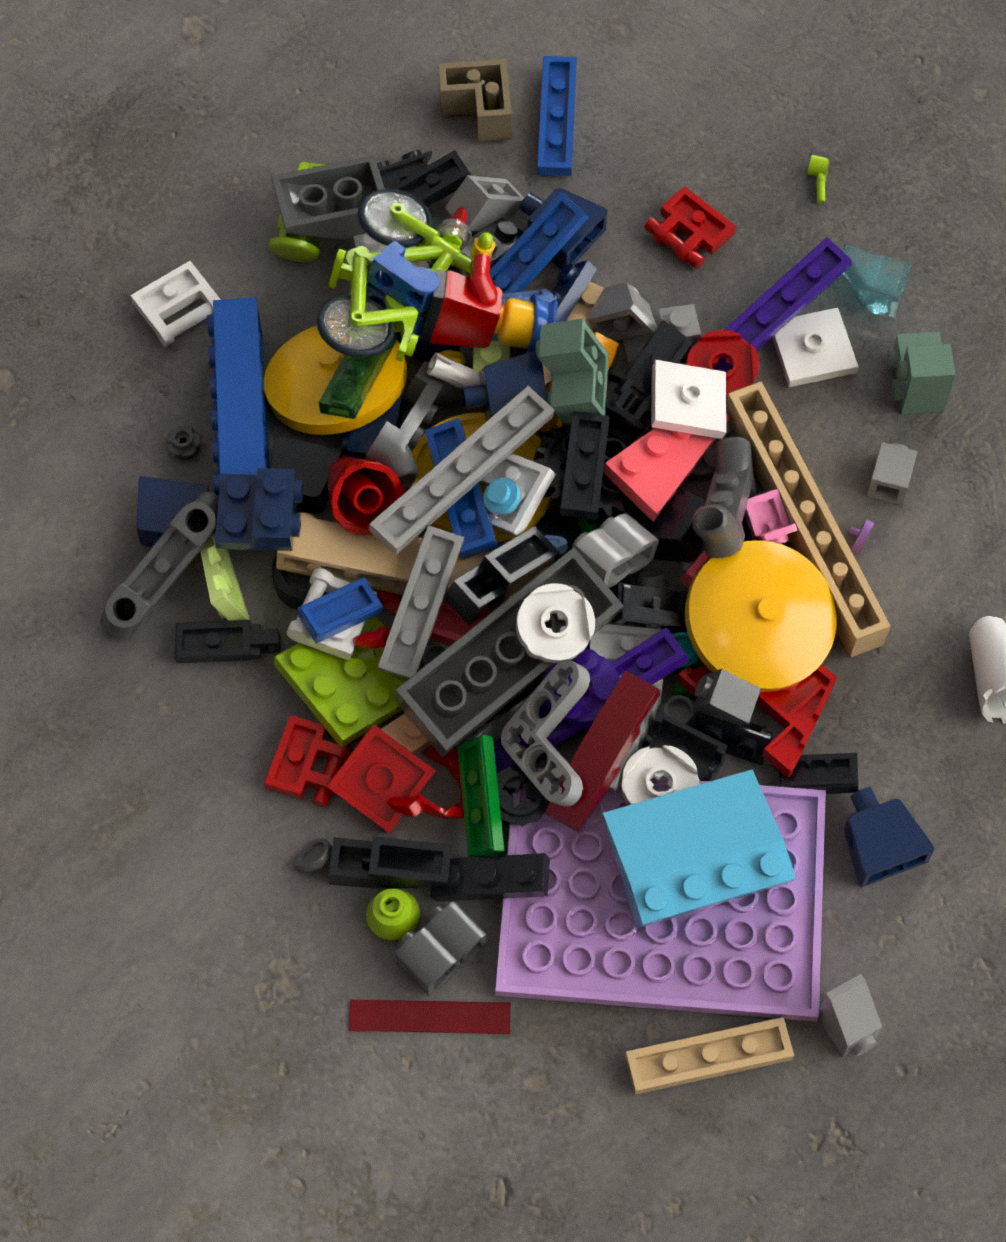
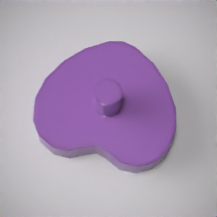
M866 519L860 530L853 526L850 527L848 533L856 536L851 547L852 552L860 553L874 522Z

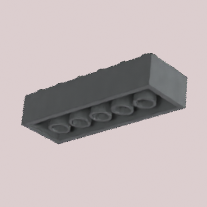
M574 547L395 690L393 700L441 757H444L556 664L530 657L518 639L516 616L524 599L540 586L552 583L564 584L573 588V591L579 593L582 598L585 597L593 609L595 616L593 635L615 618L623 608V604ZM550 614V620L545 622L547 628H551L553 633H559L560 628L566 626L565 620H558L557 614Z

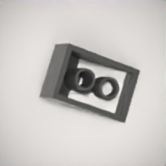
M374 155L271 176L286 233L354 241L353 236L366 233L358 219V207L363 198L369 193L384 189ZM387 196L372 200L366 207L365 217L369 226L374 231L386 229V221L391 218Z

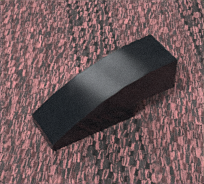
M534 526L484 556L479 566L455 579L444 599L470 625L527 584L555 560L560 552Z
M373 836L372 841L334 837L329 868V885L366 888H418L447 885L452 845Z

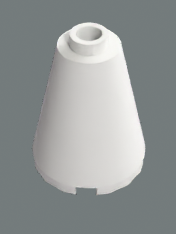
M986 616L978 619L969 631L979 707L987 721L993 722L992 718H1001L1002 723L1006 724V622L998 617Z

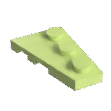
M215 533L200 551L210 602L217 609L218 614L223 620H250L228 549L216 548Z

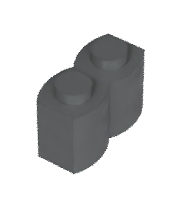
M455 902L446 907L440 905L435 908L427 917L425 928L417 933L414 931L407 933L396 946L398 949L395 953L397 965L428 996L441 988L460 968L470 962L487 945V934Z

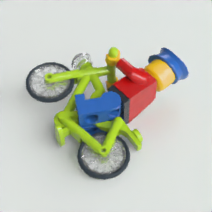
M381 189L369 193L363 198L358 207V219L362 229L371 238L387 247L383 251L370 253L368 248L358 246L349 250L346 258V250L339 248L328 287L335 289L339 278L350 281L349 295H341L328 300L322 305L316 320L321 338L334 350L352 357H370L383 352L393 340L394 332L401 333L402 341L396 356V360L401 362L405 355L412 357L418 341V335H420V340L430 341L433 344L487 348L491 343L493 334H497L500 344L524 349V352L527 354L536 351V342L540 340L541 325L556 322L558 302L556 299L552 302H546L533 294L530 296L529 301L509 298L501 305L502 290L494 285L490 276L491 256L496 246L490 233L484 232L479 238H475L470 251L472 259L462 254V250L468 246L472 238V232L464 222L457 219H445L440 222L436 231L432 228L431 214L418 198L397 189ZM437 259L431 269L417 268L411 263ZM450 265L456 266L467 274L465 276L449 271L448 268Z

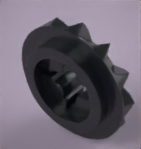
M518 765L508 767L497 774L501 819L505 824L512 823L523 827L533 821L538 822L545 813L550 801L541 794ZM527 784L526 798L531 801H521L519 805L513 808V796L509 793H518Z

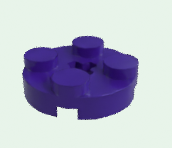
M585 649L571 661L582 665L589 672V684H591L588 687L589 694L581 697L560 722L567 725L566 723L578 725L579 728L591 727L604 703L620 680L615 667L609 660L598 655L594 650ZM558 663L544 674L543 680ZM569 675L567 679L569 680V682H570L569 685H570L573 680L571 679V677H570V675ZM556 689V690L554 691V694H556V695H558V696L561 697V695L556 692V691H557V689ZM550 699L545 700L547 707L551 711Z

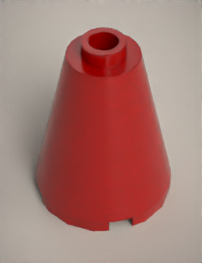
M345 456L334 460L327 471L331 512L344 529L356 535H373L369 531V524L405 493L397 474L389 466L381 462Z

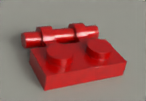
M685 186L661 206L660 215L666 219L663 223L658 222L652 217L644 226V229L653 235L652 239L661 246L665 244L676 253L675 257L683 264L689 263L695 269L700 268L705 261V258L697 252L699 248H704L712 255L735 234L736 225ZM677 229L689 237L685 242L674 234Z
M290 715L264 782L265 789L302 800L306 787L309 786L317 790L312 802L317 806L327 807L331 795L336 794L327 785L350 756L351 751L348 749L350 743L341 748L336 741L333 743L324 740L328 731L322 724ZM318 755L328 758L323 774L313 771Z

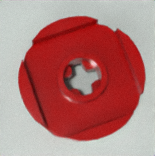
M715 330L703 335L700 341L694 347L692 346L688 352L686 365L714 370L712 366L718 365L719 359H725L727 365H732L733 368L727 370L726 373L727 402L728 393L753 385L756 382L759 371V357L752 344L749 345L746 340L742 339V335L731 330Z

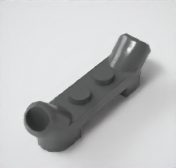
M427 361L423 362L403 396L405 400L414 404L402 426L399 429L386 421L364 458L389 466L399 477L403 489L411 486L419 473L410 447L414 449L424 433V429L419 427L420 424L429 425L439 408L436 405L458 404L462 402L460 388L427 375L429 365Z
M743 437L726 438L715 444L716 468L704 506L694 513L692 518L693 529L702 538L706 555L712 558L728 557L741 549L745 538L742 520L748 498L757 494L758 487L753 472L752 444Z
M206 491L184 506L170 522V527L125 582H121L106 602L105 610L100 619L102 628L109 635L119 640L130 639L149 613L216 533L219 496Z

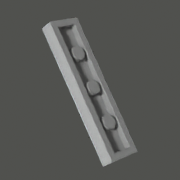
M428 525L378 664V670L406 680L418 672L459 557L464 537Z

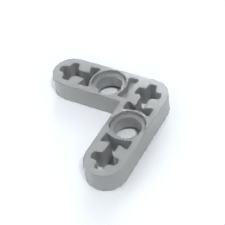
M571 660L559 662L505 725L501 734L503 748L548 801L563 807L572 806L579 800L583 785L579 775L549 742L547 737L583 696L590 682V675L587 669ZM569 675H570L571 679L573 680L570 685H569L570 682H569V680L567 679ZM556 689H557L556 692H557L558 694H560L561 697L558 696V695H556V694H554V691H555ZM550 699L551 711L546 717L540 718V706L545 700ZM520 733H521L522 739H523L527 744H530V746H529L528 748L525 747V746L520 745V741H521V740H520V738L518 737ZM546 752L548 758L547 765L542 771L537 772L535 769L538 756ZM555 777L564 781L563 787L565 791L562 794L560 785L552 780Z

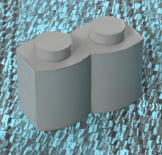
M625 513L615 518L609 517L602 523L599 529L590 533H582L574 541L572 548L574 547L606 586L611 588L619 583L627 574L635 573L645 567L654 558L659 540L630 515Z

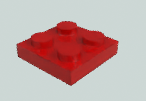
M373 724L327 787L390 833L403 814L392 809L387 804V801L392 797L415 798L436 770Z

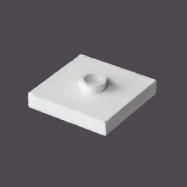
M838 308L795 316L772 337L788 387L855 374L858 371L859 366Z
M655 360L652 366V427L723 439L726 434V372Z

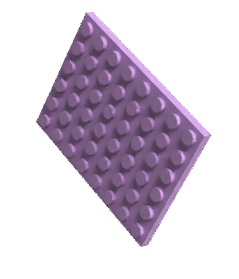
M535 768V769L540 772V771H542L544 768ZM556 777L552 779L553 781H556L558 784L561 781ZM653 777L650 780L654 784L653 789L655 791L669 790L667 778L657 780ZM699 781V784H704L711 781ZM622 782L615 792L607 790L580 833L546 815V813L540 817L538 822L533 821L523 827L510 823L507 855L545 853L550 858L548 896L503 899L495 996L818 1021L826 790L760 785L784 839L795 873V880L785 885L640 928L636 927L602 817L604 812L627 806L621 795ZM527 784L518 793H513V808L519 805L521 801H531L526 798Z

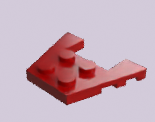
M822 664L798 684L779 691L760 692L756 702L757 705L785 728L764 748L762 756L787 778L792 775L838 678ZM706 665L693 670L690 667L679 673L677 682L697 699L694 694L697 683L705 674L712 671Z

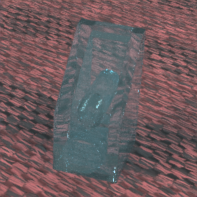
M844 244L842 251L852 259V264L842 276L860 306L869 309L875 314L888 315L895 318L908 283L912 265Z

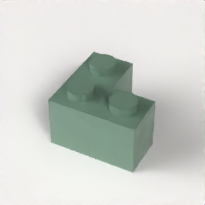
M583 318L542 324L540 340L536 342V354L538 360L543 362L552 375V389L548 391L547 401L555 410L554 413L563 424H570L572 422L573 412L605 416L609 353Z
M940 332L897 334L894 347L888 350V366L890 370H895L896 379H893L892 393L894 401H899L901 414L944 412L956 376L951 343L942 344Z

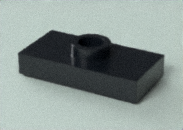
M857 753L801 755L791 776L787 778L780 772V787L826 790V794L855 793L859 791Z

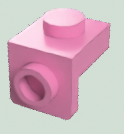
M778 489L748 498L744 515L753 541H769L778 544L789 541L787 534L797 531L795 523H789Z

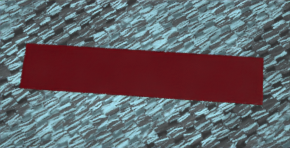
M350 999L349 1031L510 1034L511 1002Z

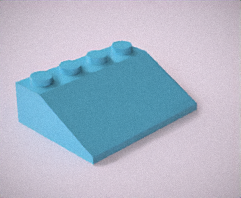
M753 769L602 813L637 928L785 885L796 879L784 839Z

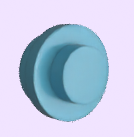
M509 478L494 480L487 486L484 492V505L494 514L507 515L512 513L520 503V491L517 484Z

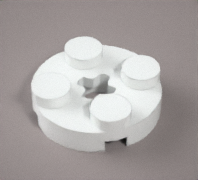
M552 583L536 588L524 599L516 616L517 636L520 643L525 647L527 654L534 659H540L549 663H559L564 660L574 659L585 650L595 630V616L590 603L585 597L582 598L579 593L573 591V588L564 584ZM550 614H557L558 620H565L566 626L561 627L559 633H553L552 629L547 628L545 622L550 620Z
M662 745V748L655 747L649 749L650 746L642 748L629 758L623 769L621 795L628 806L700 785L696 765L685 752L673 746ZM663 776L666 777L669 790L655 791L653 789L654 784L650 780L653 777L657 780L662 779Z

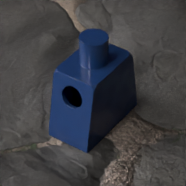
M562 188L555 189L545 201L533 193H529L520 205V210L530 216L528 228L560 192L564 193L589 216L587 221L551 259L561 270L568 264L574 265L606 230L607 209Z
M536 351L487 365L479 373L481 385L461 388L464 409L484 407L486 422L527 386L548 403L543 365L538 360Z
M140 476L138 482L136 527L141 545L151 547L152 549L170 527V522L184 506L195 500L201 493L210 492L209 485Z
M871 787L863 788L851 795L850 798L857 813L848 817L844 832L861 888L929 862L934 852V847L900 799L895 798L879 804Z

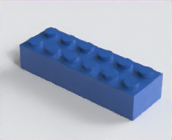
M256 297L213 300V315H207L208 334L211 337L212 346H208L210 368H212L213 377L209 378L211 399H214V409H211L212 430L215 431V441H212V454L217 473H213L214 492L217 496H219L221 474L257 475V468H270L267 402L264 392V342Z

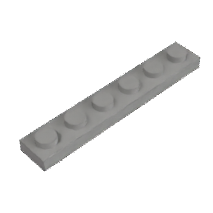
M527 386L369 524V531L396 556L421 534L428 525L430 526L553 417L555 410L534 390Z

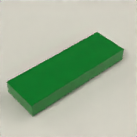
M481 735L457 745L468 857H485L504 852L493 736Z

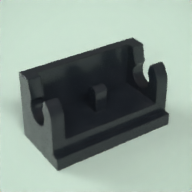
M619 582L615 586V596L623 604V608L612 619V624L652 629H664L667 627L671 633L687 632L685 604L688 592Z
M658 711L653 720L650 734L645 735L641 749L649 746V749L655 747L662 748V745L676 747L693 760L698 771L699 781H714L725 761L728 745Z

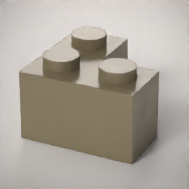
M506 59L438 63L442 116L475 114L478 142L512 139V110Z

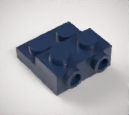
M257 468V475L221 474L215 535L217 549L293 551V537H300L301 515L295 514L296 503L303 502L304 492L303 480H297L295 469Z

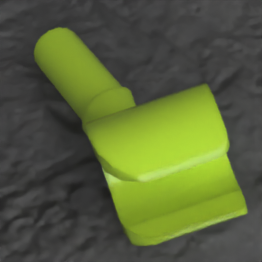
M812 155L807 175L817 177V203L824 204L829 160L825 157Z

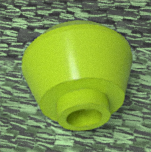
M388 888L378 892L371 898L366 909V920L369 928L375 935L385 940L394 941L402 939L407 933L416 929L420 919V909L416 899L409 892L399 888Z

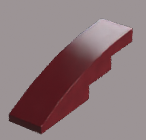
M627 671L624 672L569 764L582 781L583 790L579 800L569 807L559 806L550 802L545 811L546 815L580 833L620 772L621 761L640 734V724L660 696L659 688ZM561 780L559 783L560 787L562 788L561 794L565 791V788L563 787V780Z

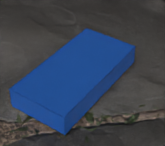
M365 577L298 607L297 615L315 644L381 614L383 605Z

